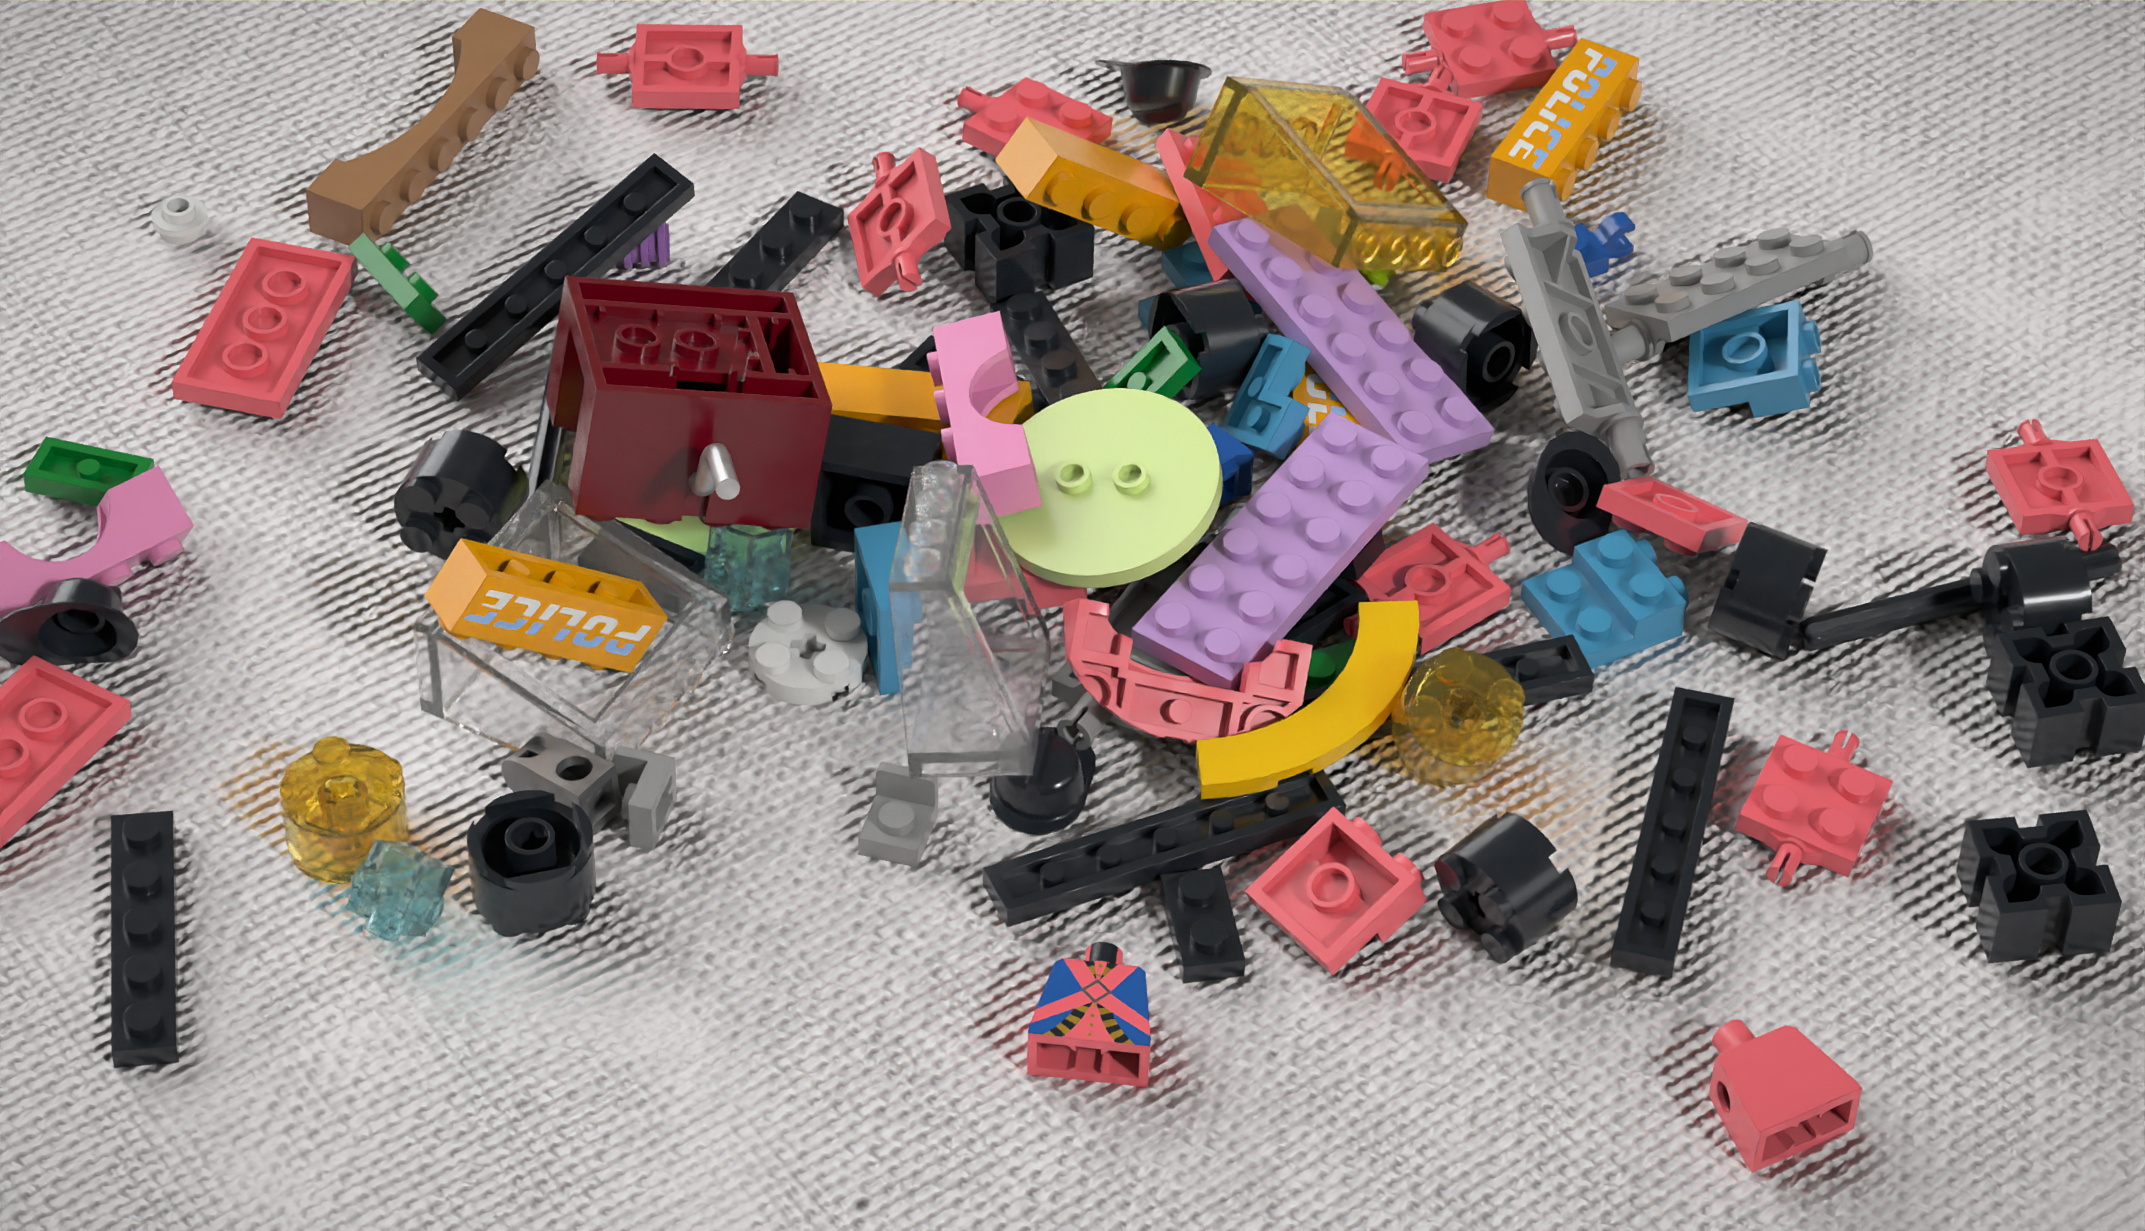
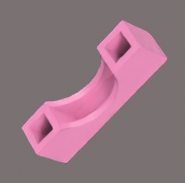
M1000 311L932 328L937 351L927 353V359L934 386L943 385L944 389L934 391V397L942 425L951 424V427L941 429V435L949 463L958 462V466L948 468L956 502L967 500L974 523L1043 506L1035 465L1023 425L1003 424L986 418L999 402L1019 391L1012 352Z
M158 465L106 492L97 506L99 524L97 541L90 550L76 558L65 561H42L21 553L5 540L0 542V619L17 609L37 605L38 601L56 583L65 579L86 578L96 580L105 585L118 586L133 575L131 568L149 559L153 566H157L184 550L181 543L194 525L160 466Z

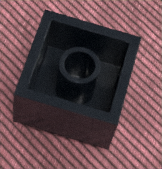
M831 414L811 516V545L854 553L855 528L901 521L908 545L918 544L922 565L924 566L941 521L942 435L940 433Z

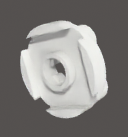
M782 600L768 608L767 617L757 624L749 639V668L752 676L755 679L757 675L761 681L766 683V692L786 703L820 705L832 701V692L841 690L848 684L849 692L861 683L867 671V637L861 628L859 615L852 609H836L821 604H797L793 601ZM800 651H818L814 652L811 658L800 657Z

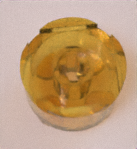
M1458 647L1448 648L1428 659L1414 672L1397 698L1390 715V733H1393L1394 741L1398 748L1396 753L1401 763L1418 779L1441 788H1455L1456 785L1476 783L1487 778L1503 760L1521 732L1524 720L1523 705L1525 702V694L1521 685L1513 680L1511 675L1491 658L1479 653L1465 651ZM1453 715L1458 717L1462 721L1461 725L1455 723L1451 717Z
M331 736L316 742L313 751L300 757L286 771L280 785V802L285 840L294 864L302 873L315 880L329 884H350L351 876L371 871L372 879L385 874L402 859L409 845V820L403 769L398 760L389 757L376 748L348 743L342 737Z

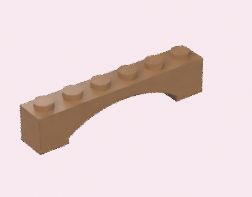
M479 8L452 36L455 76L449 88L434 108L411 129L388 144L346 162L335 158L306 189L310 232L348 246L363 232L374 243L381 235L387 234L393 227L395 220L411 203H415L420 199L424 189L440 172H444L449 168L453 158L469 141L477 138L482 127L497 111L505 108L510 97L525 81L533 78L540 60L539 52L536 50L535 27Z

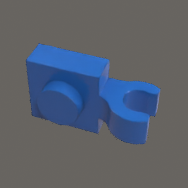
M1625 212L1609 215L1591 233L1583 223L1575 225L1578 241L1574 249L1581 252L1589 278L1607 273L1609 259L1622 258L1634 251V246L1624 234L1634 231L1635 224Z

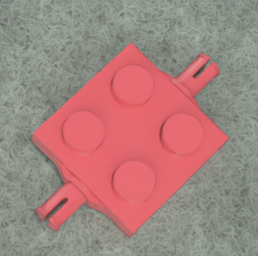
M1500 0L1429 12L1424 15L1423 30L1431 45V50L1408 54L1403 53L1402 67L1405 75L1410 76L1411 74L1432 71L1438 65H1442L1443 73L1445 66H1447L1454 73V79L1449 85L1453 94L1466 99L1544 86L1558 69L1550 50L1575 47L1578 42L1577 32L1572 24L1544 30L1535 21L1525 0Z
M637 24L636 41L631 46L629 53L597 52V75L629 74V79L632 83V108H653L657 110L668 108L739 109L740 90L747 76L778 77L779 71L778 54H747V50L743 45V25Z
M1442 65L1435 66L1425 84L1403 83L1381 77L1347 141L1346 157L1375 166H1383L1375 179L1376 185L1383 191L1387 183V192L1394 191L1405 172L1449 184L1481 121L1483 103L1458 97L1447 91L1454 79V73L1447 66H1445L1443 73Z
M1025 77L998 97H989L972 89L970 86H966V89L963 88L957 100L959 107L975 113L974 116L963 123L962 141L995 157L1000 154L1026 117L1098 145L1111 136L1112 117L1091 108L1084 102L1076 101L1047 87L1044 83L1034 81L1028 77Z
M920 147L897 167L895 156L892 153L884 151L877 153L878 159L876 157L872 159L876 174L875 185L866 198L847 215L861 286L877 297L897 281L899 288L907 292L916 290V284L921 286L922 279L918 269L919 259L931 247L937 246L952 228L936 157Z
M2027 419L2017 429L2018 435L2024 444L2012 448L1987 450L1985 469L2020 535H2046L2055 531L2069 530L2073 532L2081 550L2088 551L2089 545L2090 550L2093 551L2103 541V536L2098 529L2111 525L2132 523L2134 503L2098 439L2079 441L2051 440L2045 435L2038 420L2032 419V424H2030L2029 419Z
M1433 522L1385 549L1358 581L1344 580L1365 592L1368 602L1418 600L1419 632L1416 652L1422 655L1509 605L1511 587L1491 571L1489 564L1510 553V545L1505 536L1501 538V533L1496 532L1483 542L1475 546H1468L1451 538ZM1358 613L1345 618L1343 621L1344 629L1349 637L1352 636V640L1358 637Z
M1848 730L1838 731L1827 753L1780 734L1739 814L1734 829L1764 842L1773 851L1777 852L1766 871L1767 878L1773 884L1781 869L1784 868L1778 886L1789 885L1799 863L1822 866L1845 877H1849L1885 804L1893 783L1890 779L1850 763L1855 750L1860 744L1859 738L1853 732L1845 747L1842 748Z

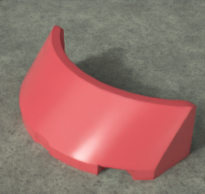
M1077 598L1064 603L1063 618L1066 660L1088 693L1108 712L1136 730L1157 738L1166 737L1181 740L1186 744H1196V741L1199 739L1222 738L1267 727L1282 718H1287L1303 704L1313 645L1285 639L1277 640L1272 653L1264 660L1244 663L1240 687L1233 691L1209 686L1194 677L1172 675L1153 670L1131 660L1133 639L1126 635L1118 634L1113 629L1108 620V617H1110L1108 603L1084 598Z

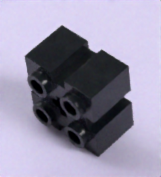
M1007 175L1003 176L1002 187L989 190L984 183L944 196L952 227L944 237V246L964 272L969 270L975 272V286L990 304L1008 300L1019 293H1034L1035 287L1042 284L1053 288L1055 291L1093 277L1095 234L1093 224L1026 200Z
M2109 616L2064 623L2062 635L2050 637L2046 636L2042 627L1996 633L1986 685L2001 716L2014 718L2011 736L2027 768L2072 762L2075 750L2080 748H2086L2094 753L2096 758L2141 750L2145 736V684L2135 666L2122 668L2126 648Z
M2087 810L2039 814L2037 824L2033 827L2019 828L2015 816L1966 821L1956 873L1969 908L1979 907L1976 929L1988 963L2037 959L2040 946L2054 945L2060 951L2061 956L2110 952L2122 900L2109 866H2096L2101 845Z

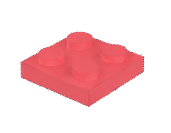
M1650 475L1648 477H1637L1604 485L1596 507L1613 514L1612 521L1619 527L1636 533H1645L1646 530L1664 537L1663 545L1666 548L1686 556H1696V553L1717 550L1718 547L1740 542L1749 520Z

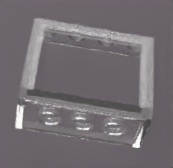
M941 460L930 462L924 466L913 467L888 584L910 778L1033 775L1051 656L1049 629L974 465H956L951 461Z
M549 480L543 482L491 539L488 545L641 581L668 616L666 622L673 624L672 628L594 718L499 655L503 648L493 642L472 637L469 640H460L451 636L439 625V616L432 606L413 625L422 711L514 751H518L536 733L545 732L576 744L612 763L613 755L618 746L639 749L652 732H659L664 727L671 710L685 694L689 695L697 688L702 674L716 657H722L727 653L735 634L734 625L731 624L730 597L614 519L598 521L584 515H575L569 489Z

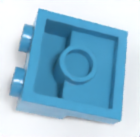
M1799 300L1750 309L1690 334L1687 397L1693 412L1725 408L1749 402L1754 418L1810 408V393L1821 390L1818 365L1815 358H1810V355L1821 353V339L1816 321L1806 320Z
M901 521L855 528V612L861 619V628L867 637L870 663L880 695L904 692V667L913 665L914 622L923 620L920 592L918 587L914 586V580L923 578L921 553L917 543L908 545Z
M1624 528L1574 546L1571 564L1522 581L1520 597L1553 638L1574 635L1591 670L1682 636L1685 611L1689 604L1687 589L1682 580L1677 576L1666 578L1657 568V558L1651 544L1646 539L1634 541Z

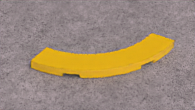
M1418 600L1359 602L1357 615L1358 637L1352 655L1334 683L1320 697L1302 710L1286 719L1254 731L1222 738L1197 740L1196 762L1201 799L1235 797L1278 787L1279 780L1295 776L1307 770L1310 774L1321 771L1342 759L1365 742L1385 722L1398 704L1402 695V689L1413 669L1419 632Z

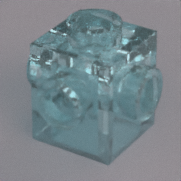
M734 524L731 526L710 527L708 547L705 555L703 592L726 600L728 608L745 612L758 611L761 609V604L786 598L787 584L790 578L789 565L793 531L787 528H773L770 531L761 526Z
M374 840L367 859L360 864L353 876L351 885L353 891L345 908L366 919L363 926L365 930L385 940L398 942L401 935L426 937L428 930L435 925L443 912V896L455 868L406 842Z

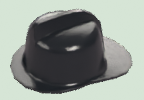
M1095 60V64L1121 72L1125 99L1130 111L1141 122L1152 125L1181 121L1195 105L1201 79L1212 75L1210 67L1190 61L1151 60L1130 63Z
M1581 431L1564 432L1553 438L1541 453L1536 467L1529 476L1527 495L1528 510L1532 524L1544 541L1555 550L1573 556L1574 546L1607 535L1613 514L1596 507L1604 485L1621 481L1616 459L1610 449L1597 437Z
M70 578L56 583L38 601L37 605L17 609L0 619V656L10 663L21 666L33 655L56 666L77 663L114 662L129 656L138 644L139 632L134 622L123 613L120 588L105 585L92 579Z
M1039 726L1022 730L1009 738L1000 752L990 783L989 802L996 817L1009 828L1025 834L1047 835L1065 829L1078 819L1086 803L1096 769V755L1091 746L1086 750L1076 749V744L1081 737L1078 736L1074 744L1071 745L1063 737L1059 736L1057 727Z

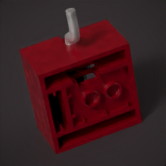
M565 276L546 402L553 427H562L576 433L568 481L575 515H584L598 521H609L616 517L644 519L650 523L660 525L682 521L683 515L698 516L703 524L714 528H726L734 524L761 526L764 529L778 532L788 530L789 528L809 529L833 405L794 293Z

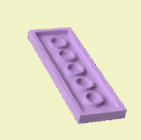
M1300 203L1213 226L1207 244L1287 338L1293 339L1311 349L1306 361L1362 427L1429 459V464L1488 446L1495 429L1459 387L1443 372L1442 368L1432 361L1413 341L1414 335Z
M1331 411L1131 629L1132 645L1209 686L1236 691L1240 687L1244 663L1260 662L1267 657L1274 649L1277 640L1284 638L1428 476L1429 459Z

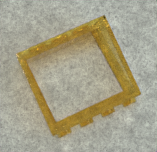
M1227 76L1183 174L1184 178L1336 268L1447 272L1448 267L1457 260L1462 251V237L1469 224L1355 95L1338 86Z

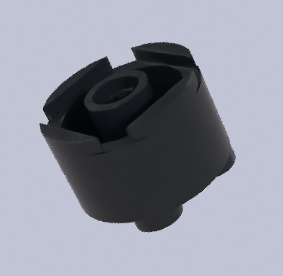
M1234 277L1176 288L1160 293L1153 299L1149 311V341L1166 326L1180 337L1201 367V370L1173 397L1178 401L1198 400L1238 392L1269 333L1264 316L1260 313L1254 314L1240 281Z
M1471 280L1463 281L1449 288L1434 302H1423L1412 317V328L1416 331L1413 341L1432 361L1442 368L1443 372L1459 387L1480 413L1489 412L1500 407L1514 395L1519 388L1518 385L1513 383L1521 367L1530 371L1537 354L1538 343L1534 331L1525 321L1521 309Z
M455 429L445 431L442 438L433 441L430 438L423 445L394 498L395 515L402 527L400 531L402 542L415 552H429L444 560L448 559L461 538L501 548L529 496L530 488L526 472L521 465L515 470L504 458L508 450L485 435L468 430Z
M1750 521L1729 567V573L1724 586L1721 587L1707 628L1718 632L1722 636L1785 660L1797 630L1796 626L1788 624V620L1799 623V620L1802 619L1814 586L1804 583V580L1808 579L1816 582L1828 549L1763 524L1759 525Z
M2060 535L1993 545L1987 550L1982 567L1972 568L1970 588L1974 600L1977 603L1983 602V613L1986 622L1983 628V644L1988 657L1991 658L1996 633L2042 627L2047 637L2062 635L2064 623L2082 620V614L2092 613V593L2083 558L2078 549H2065L2063 545L2069 540L2066 536Z
M523 790L509 793L494 799L485 806V815L476 825L472 821L468 829L467 849L472 898L479 912L491 922L493 930L505 937H515L522 933L547 932L565 925H576L583 922L590 913V904L596 891L593 829L586 812L574 802H572V808L556 802L554 793L542 790Z
M1506 812L1500 818H1497V814L1484 821L1442 854L1434 865L1438 882L1444 895L1437 902L1442 916L1452 927L1458 930L1463 929L1465 926L1470 927L1481 936L1482 944L1488 954L1494 960L1503 964L1514 956L1519 955L1571 913L1577 906L1578 893L1574 878L1569 869L1567 868L1559 874L1549 859V856L1557 851L1550 840L1528 820L1510 812Z

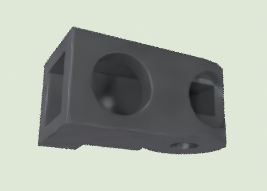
M545 732L536 733L517 752L504 760L501 765L504 780L513 792L542 790L554 793L556 802L571 808L572 802L580 806L590 819L593 835L621 812L622 798L615 764L563 738L559 739Z

